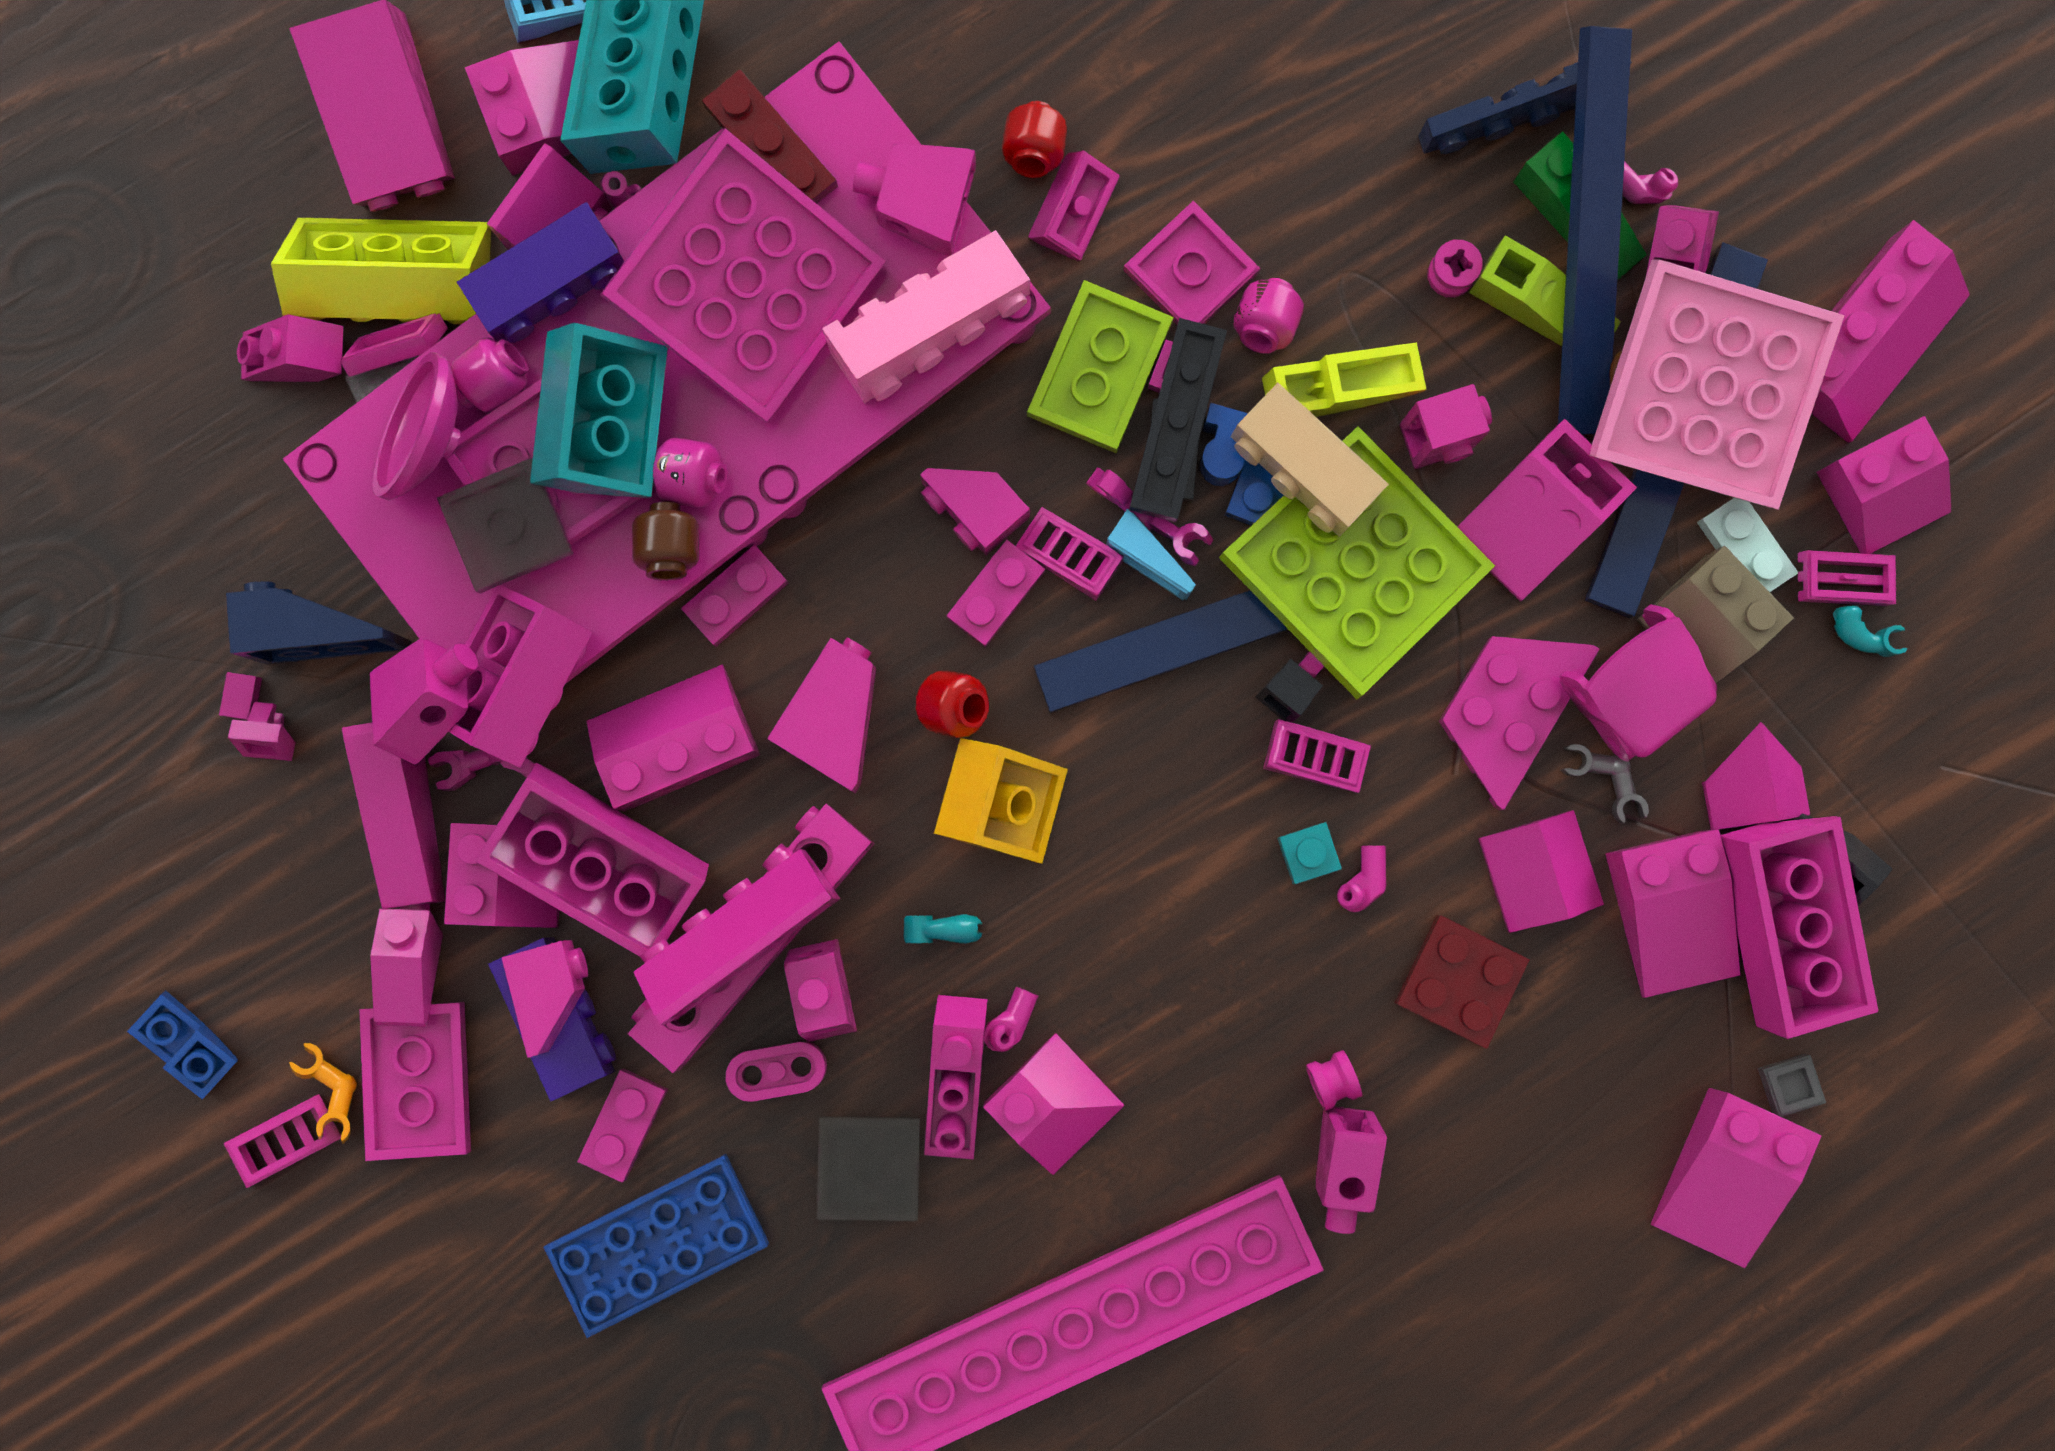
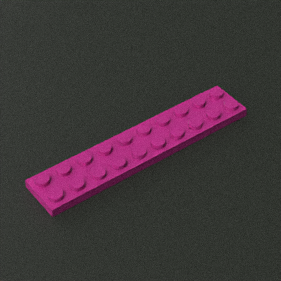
M1277 1175L823 1384L821 1389L848 1451H934L1313 1276L1324 1269L1284 1181L1280 1175Z

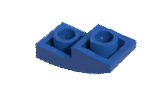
M166 990L127 1031L166 1062L163 1067L164 1070L201 1099L212 1090L238 1061L230 1049L199 1018Z

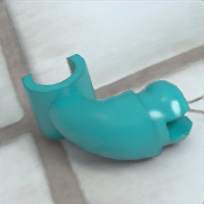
M1858 606L1839 607L1834 611L1833 617L1836 622L1834 629L1838 637L1850 647L1867 653H1877L1882 657L1895 656L1908 650L1907 648L1895 649L1888 641L1890 634L1904 631L1905 628L1903 626L1894 625L1879 630L1874 635L1867 629L1865 622H1862V610Z
M967 914L933 920V915L905 916L904 941L905 943H933V939L962 944L976 942L983 934L978 932V925H982V922L977 916Z

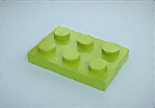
M1084 280L1028 408L1027 416L1117 453L1174 317Z

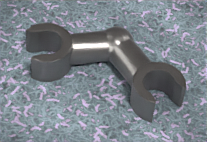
M1580 744L1568 745L1563 748L1564 750L1578 752L1582 757V764L1578 769H1560L1565 775L1581 776L1587 772L1611 775L1617 797L1612 806V814L1616 821L1619 823L1626 822L1623 806L1629 800L1636 804L1639 816L1647 818L1649 813L1648 804L1642 796L1636 794L1630 772V762H1625L1618 756L1591 753L1588 748Z

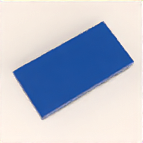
M724 1154L546 1244L544 1249L586 1338L768 1247L770 1243L727 1154Z

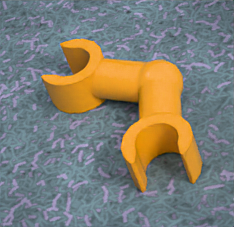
M304 1043L305 1050L316 1057V1062L308 1069L300 1068L297 1064L289 1062L292 1072L302 1079L315 1078L333 1090L328 1111L319 1119L316 1125L318 1139H322L324 1128L328 1123L337 1121L344 1127L341 1135V1142L344 1144L348 1140L351 1131L347 1116L353 1093L357 1087L356 1079L352 1075L346 1074L323 1059L321 1050L316 1045Z

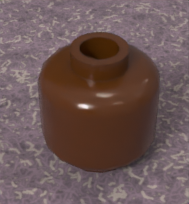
M656 502L651 504L649 511L636 516L632 524L633 563L639 569L646 571V576L650 579L668 581L686 577L687 570L695 567L699 561L698 521L691 514L680 511V505L677 503Z

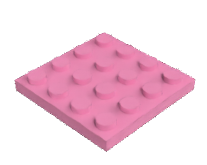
M1660 259L1651 260L1589 456L1779 510L1845 315Z

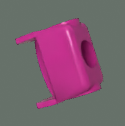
M1652 604L1643 610L1644 614L1642 615L1650 628L1634 637L1616 651L1589 681L1583 675L1566 670L1559 676V682L1577 709L1593 724L1612 752L1625 762H1629L1635 756L1646 757L1651 755L1708 710L1716 702L1717 685L1706 668L1699 647L1681 619L1676 617L1668 608Z

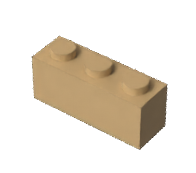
M1278 382L1239 422L1231 435V438L1237 442L1234 445L1236 451L1250 464L1256 466L1259 463L1273 476L1271 482L1276 489L1289 499L1296 497L1310 510L1308 516L1312 522L1326 533L1333 531L1340 537L1389 485Z

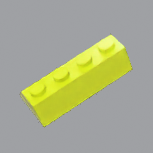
M297 218L271 262L282 315L289 314L317 321L325 318H350L356 322H367L373 319H398L405 323L430 314L440 313L442 319L447 320L449 323L463 324L475 315L476 312L457 284V281L490 261L491 229L487 222Z

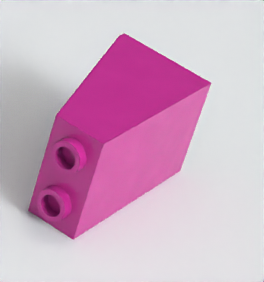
M380 0L289 28L352 204L358 206L368 205L370 212H376L398 205L396 196L415 191L416 197L421 198L444 191L443 182L455 179L405 13L387 0Z

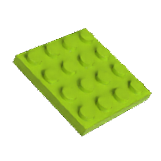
M1359 426L1343 442L1389 485L1340 537L1333 531L1326 533L1317 527L1308 516L1310 510L1296 497L1289 499L1283 496L1219 557L1356 700L1363 696L1495 567Z

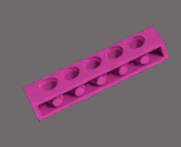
M825 804L821 810L815 806L811 807L799 820L795 829L800 834L788 848L794 854L799 849L805 850L810 845H821L826 850L828 857L827 863L821 872L833 889L836 890L875 843L833 807ZM781 843L768 856L762 866L765 868L764 865L787 847ZM801 929L695 1006L696 1014L690 1024H682L674 1020L660 1025L647 1000H645L631 1017L637 1024L630 1030L628 1035L672 1073L680 1071Z

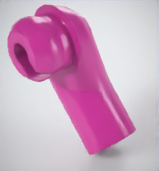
M616 171L605 173L600 180L601 191L614 209L642 189L637 184L627 186L626 178L623 174Z
M1361 846V872L1346 884H1343L1337 893L1339 904L1350 912L1365 910L1385 892L1386 846Z
M1015 987L1007 1009L989 1021L985 1026L984 1042L989 1049L1005 1052L1022 1039L1038 995Z

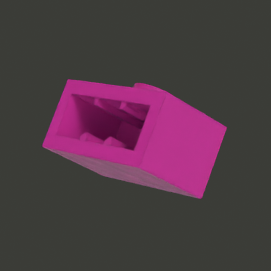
M1474 384L1416 402L1399 424L1414 469L1443 460L1445 464H1449L1473 455L1472 449L1490 432L1488 425L1492 423V414L1484 396L1478 397Z

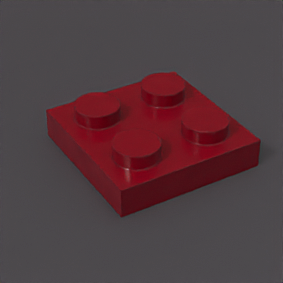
M1436 915L1394 1004L1487 1049L1530 959L1442 915Z

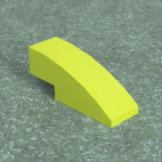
M1417 342L1325 355L1319 361L1273 367L1262 377L1265 395L1278 382L1315 417L1371 406L1422 393L1427 390Z

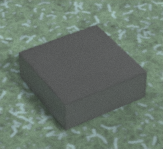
M1801 1054L1757 1068L1772 1113L1783 1117L1826 1103L1811 1055Z

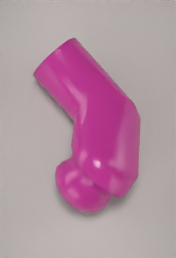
M1624 161L1622 195L1632 204L1662 203L1670 199L1672 192L1678 187L1677 175L1670 169L1661 168L1655 174L1637 175Z

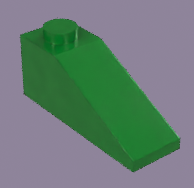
M1562 131L1525 163L1513 183L1568 243L1573 142ZM1622 212L1617 281L1647 255Z

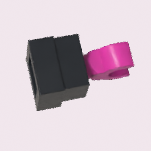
M1310 651L1299 664L1290 659L1264 685L1255 697L1282 720L1293 722L1302 715L1311 704L1312 699L1323 687L1314 677L1324 666Z

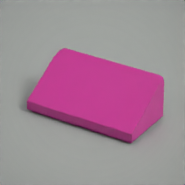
M1084 150L1068 153L1058 170L1028 237L1042 246L1076 261H1081L1120 175Z

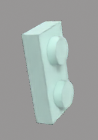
M1732 498L1697 522L1715 549L1725 545L1769 592L1798 574V571L1750 502Z

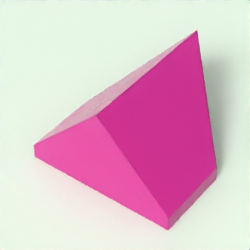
M1762 722L1755 727L1705 782H1702L1711 830L1799 817L1802 813L1810 815L1801 765Z

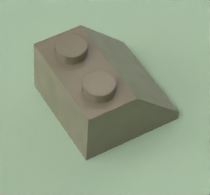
M1725 545L1705 555L1653 604L1668 608L1676 617L1681 619L1699 647L1706 668L1715 683L1760 651L1794 619ZM1641 615L1637 621L1647 630L1650 627Z

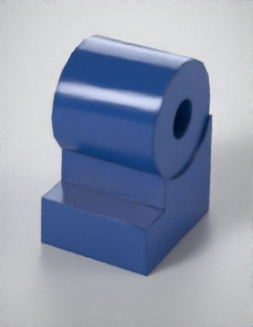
M1214 403L1210 404L1202 431L1215 434V436L1206 445L1199 467L1202 476L1207 482L1215 486H1225L1238 478L1246 460L1236 451L1234 445L1237 442L1231 438V435L1239 422L1248 413Z

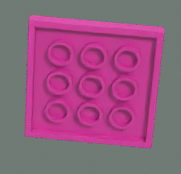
M725 128L720 132L600 293V296L763 422H768L826 344L822 328L836 320L840 323L886 261Z

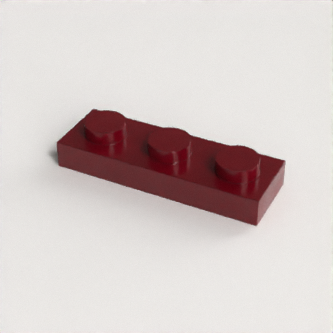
M740 69L702 100L704 108L723 130L726 128L816 204L838 187L834 176Z

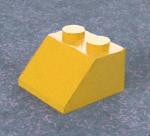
M960 738L934 834L1042 864L1068 769L999 745Z

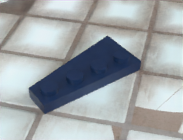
M1578 62L1564 67L1563 73L1555 76L1546 85L1541 87L1539 83L1535 82V79L1518 84L1505 92L1498 103L1494 104L1493 98L1486 96L1428 118L1418 135L1423 153L1439 150L1441 154L1452 153L1465 147L1469 140L1485 136L1488 141L1496 140L1510 134L1516 126L1531 122L1532 127L1542 126L1556 120L1560 113L1575 109Z

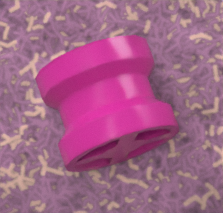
M1454 239L1443 244L1436 252L1427 269V279L1431 288L1437 294L1444 297L1455 298L1465 294L1477 280L1482 270L1483 259L1479 250L1472 243L1465 240ZM1458 261H1459V263L1462 265L1463 269H1466V270H1464V271L1461 270L1460 266L1458 265Z
M1344 1050L1333 1053L1331 1060L1322 1064L1316 1061L1306 1064L1310 1082L1324 1111L1335 1108L1337 1101L1346 1097L1351 1100L1362 1097L1358 1078Z

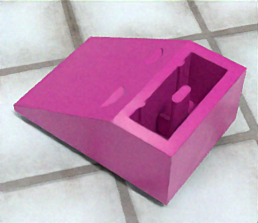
M1566 419L1551 430L1457 526L1495 565L1490 573L1520 602L1585 541L1637 488L1611 462L1589 456L1592 444Z

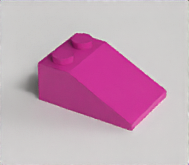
M579 40L509 50L465 67L498 156L512 176L526 170L544 143L553 148L562 157L572 154L560 139Z
M1719 829L1698 831L1605 853L1642 998L1740 975L1732 878Z
M1709 1088L1650 1225L1745 1268L1801 1185L1822 1136L1728 1092Z

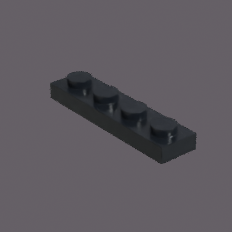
M1179 318L1129 510L1177 522L1227 330Z

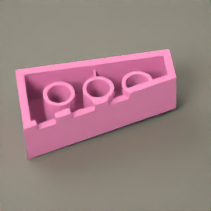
M996 230L942 260L937 267L938 275L931 278L927 273L917 274L903 282L901 288L896 292L894 300L886 303L885 301L879 302L875 298L862 305L858 309L860 315L848 326L843 328L840 322L836 320L822 328L832 357L864 404L874 397L877 401H881L891 396L901 387V379L915 370L918 373L930 370L943 359V351L957 342L961 346L972 342L985 331V323L999 314L1002 318L1009 317L1027 303L1026 296L1030 294V279Z

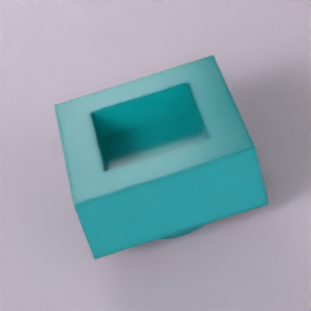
M1326 822L1277 838L1292 884H1298L1342 869Z

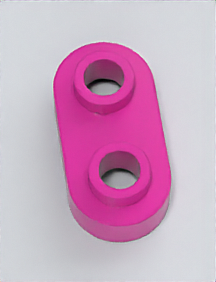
M797 1041L748 1050L738 1054L731 1060L726 1070V1083L730 1092L735 1097L748 1102L804 1093L814 1089L824 1079L827 1061L822 1050L817 1045L807 1041ZM797 1057H805L810 1061L811 1070L807 1075H799L795 1072L793 1063ZM748 1066H756L761 1070L762 1078L759 1083L751 1084L746 1080L745 1070Z

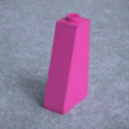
M372 723L342 727L343 739L382 909L427 910L431 912L430 904L446 901L426 759L424 757L415 765L374 746Z

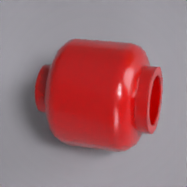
M1031 101L1015 107L1009 112L1005 121L1002 141L1004 160L1016 173L1029 178L1042 177L1048 172L1053 171L1060 166L1064 157L1067 135L1065 118L1056 109L1041 101Z
M936 671L926 677L919 687L916 696V712L921 724L929 731L955 738L969 737L979 730L987 718L989 698L985 686L979 679L969 674L954 671Z

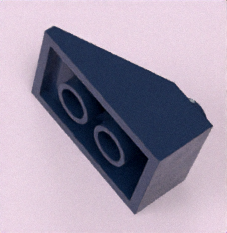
M250 582L244 584V591L226 593L230 653L268 665L397 652L411 645V640L294 595L290 589H278L274 582Z

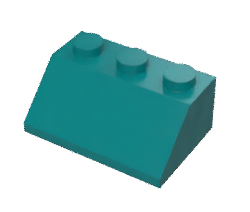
M575 322L548 331L530 483L575 493L639 498L651 497L654 478L653 466L656 458L668 348L665 345Z

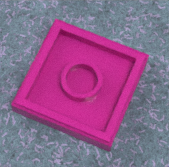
M1192 201L1124 265L1123 271L1165 314L1174 317L1173 322L1178 325L1179 318L1206 324L1259 274L1261 268Z

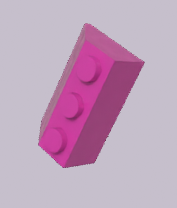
M497 584L465 643L475 653L479 664L466 677L468 696L466 714L449 732L469 745L520 768L526 756L534 750L538 742V734L550 711L560 702L563 687L574 666L584 657L587 642L593 631L530 598Z
M723 664L586 721L594 762L612 807L615 810L624 812L760 755Z

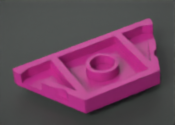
M1495 636L1488 638L1439 722L1450 740L1455 742L1461 750L1463 760L1472 774L1475 773L1491 797L1489 798L1491 804L1496 809L1504 810L1570 700L1569 695L1559 682V676L1566 670L1584 676L1600 650L1598 647L1588 644Z

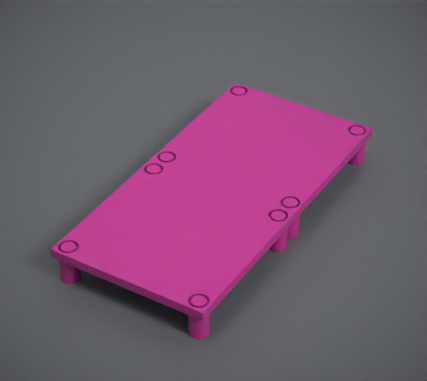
M838 41L766 95L765 98L837 181L838 187L817 203V205L886 261L840 323L844 328L853 323L855 318L860 315L858 312L859 307L875 298L879 302L885 301L886 303L894 300L895 294L901 288L902 283L915 275L927 273L931 278L938 275V265L949 256L883 228L878 224L875 211L878 198L853 192V181L859 162L887 168L894 144L921 145V143ZM723 128L599 221L624 261ZM966 203L953 254L991 233L968 203ZM1030 282V294L1026 296L1027 303L1016 313L1006 318H1002L1000 314L984 324L986 329L978 338L964 346H961L959 342L955 343L942 352L944 357L936 366L924 373H918L917 370L913 371L900 380L902 383L901 387L891 396L881 401H877L874 397L865 404L832 357L826 342L768 422L760 420L668 348L657 447H661L669 438H683L713 444L720 454L721 463L726 465L728 472L724 490L720 494L716 493L713 501L707 506L690 507L680 505V511L691 514L698 521L699 561L695 567L687 570L686 577L677 580L650 579L646 576V571L639 569L632 559V524L636 516L649 511L651 504L664 502L657 496L654 487H652L651 497L640 498L527 575L520 570L444 456L427 479L403 496L392 500H385L374 494L373 475L379 447L393 408L408 378L417 364L430 352L446 357L451 367L452 362L482 338L494 339L488 333L477 314L473 315L285 456L283 460L419 639H428L448 650L457 643L465 645L497 584L530 598L593 631L587 642L585 655L574 666L566 681L567 683L740 550L751 548L754 544L756 546L762 544L768 535V529L782 518L791 519L800 515L806 507L808 498L1011 343L1020 344L1029 340L1035 332L1036 324L1051 314V307ZM594 288L577 298V304L568 312L555 317L549 315L534 325L535 329L529 336L521 341L511 343L519 350L528 364L529 370L525 374L527 378L526 388L542 378L547 332L574 322L661 345L664 344L600 296L603 289L595 290ZM458 401L454 428L462 432L488 413L480 411L476 407L469 410Z

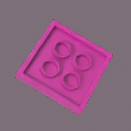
M542 378L460 432V438L454 453L450 458L445 457L520 570L526 575L640 499L639 497L575 493L530 483Z

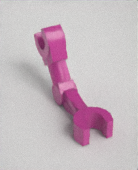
M1097 467L1086 484L1099 495L1118 505L1126 512L1130 508L1133 491L1117 474L1109 469L1104 472L1101 468ZM1131 511L1149 531L1152 529L1171 539L1175 552L1185 564L1196 566L1199 562L1195 553L1187 549L1191 541L1200 539L1208 545H1211L1213 542L1212 536L1201 524L1189 523L1179 528L1168 520Z
M480 749L470 753L464 750L437 752L428 759L430 766L437 768L449 763L452 767L451 776L446 780L436 783L437 789L442 791H455L476 776L475 771L490 765L502 764L504 768L515 770L527 777L536 764L526 757L521 767L518 768ZM552 771L553 773L557 774L558 776L564 778L563 776L559 775L558 773Z

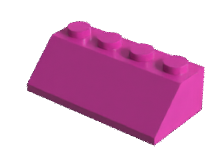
M1915 220L1907 224L1886 242L1831 310L1845 316L1811 414L1848 443L1855 439L1970 296L1953 250Z
M538 763L532 768L475 860L480 865L638 956H641L663 939L668 940L704 884L709 864L618 810L613 809V807Z
M1831 816L1762 823L1721 835L1732 878L1736 929L1756 1027L1790 1039L1878 1012L1841 817Z
M789 848L784 849L764 865L768 873L752 884L748 878L742 880L723 895L727 903L713 914H710L707 908L703 909L681 926L686 933L675 942L669 944L666 939H663L640 956L645 964L633 973L660 1025L682 1017L841 899L806 850L799 849L793 854Z

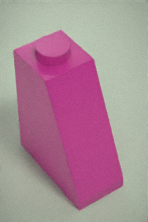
M846 637L843 644L830 638L767 739L856 794L862 780L876 667L868 661L871 652L848 637Z

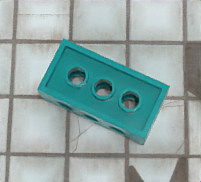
M586 0L560 141L590 174L677 164L704 0Z

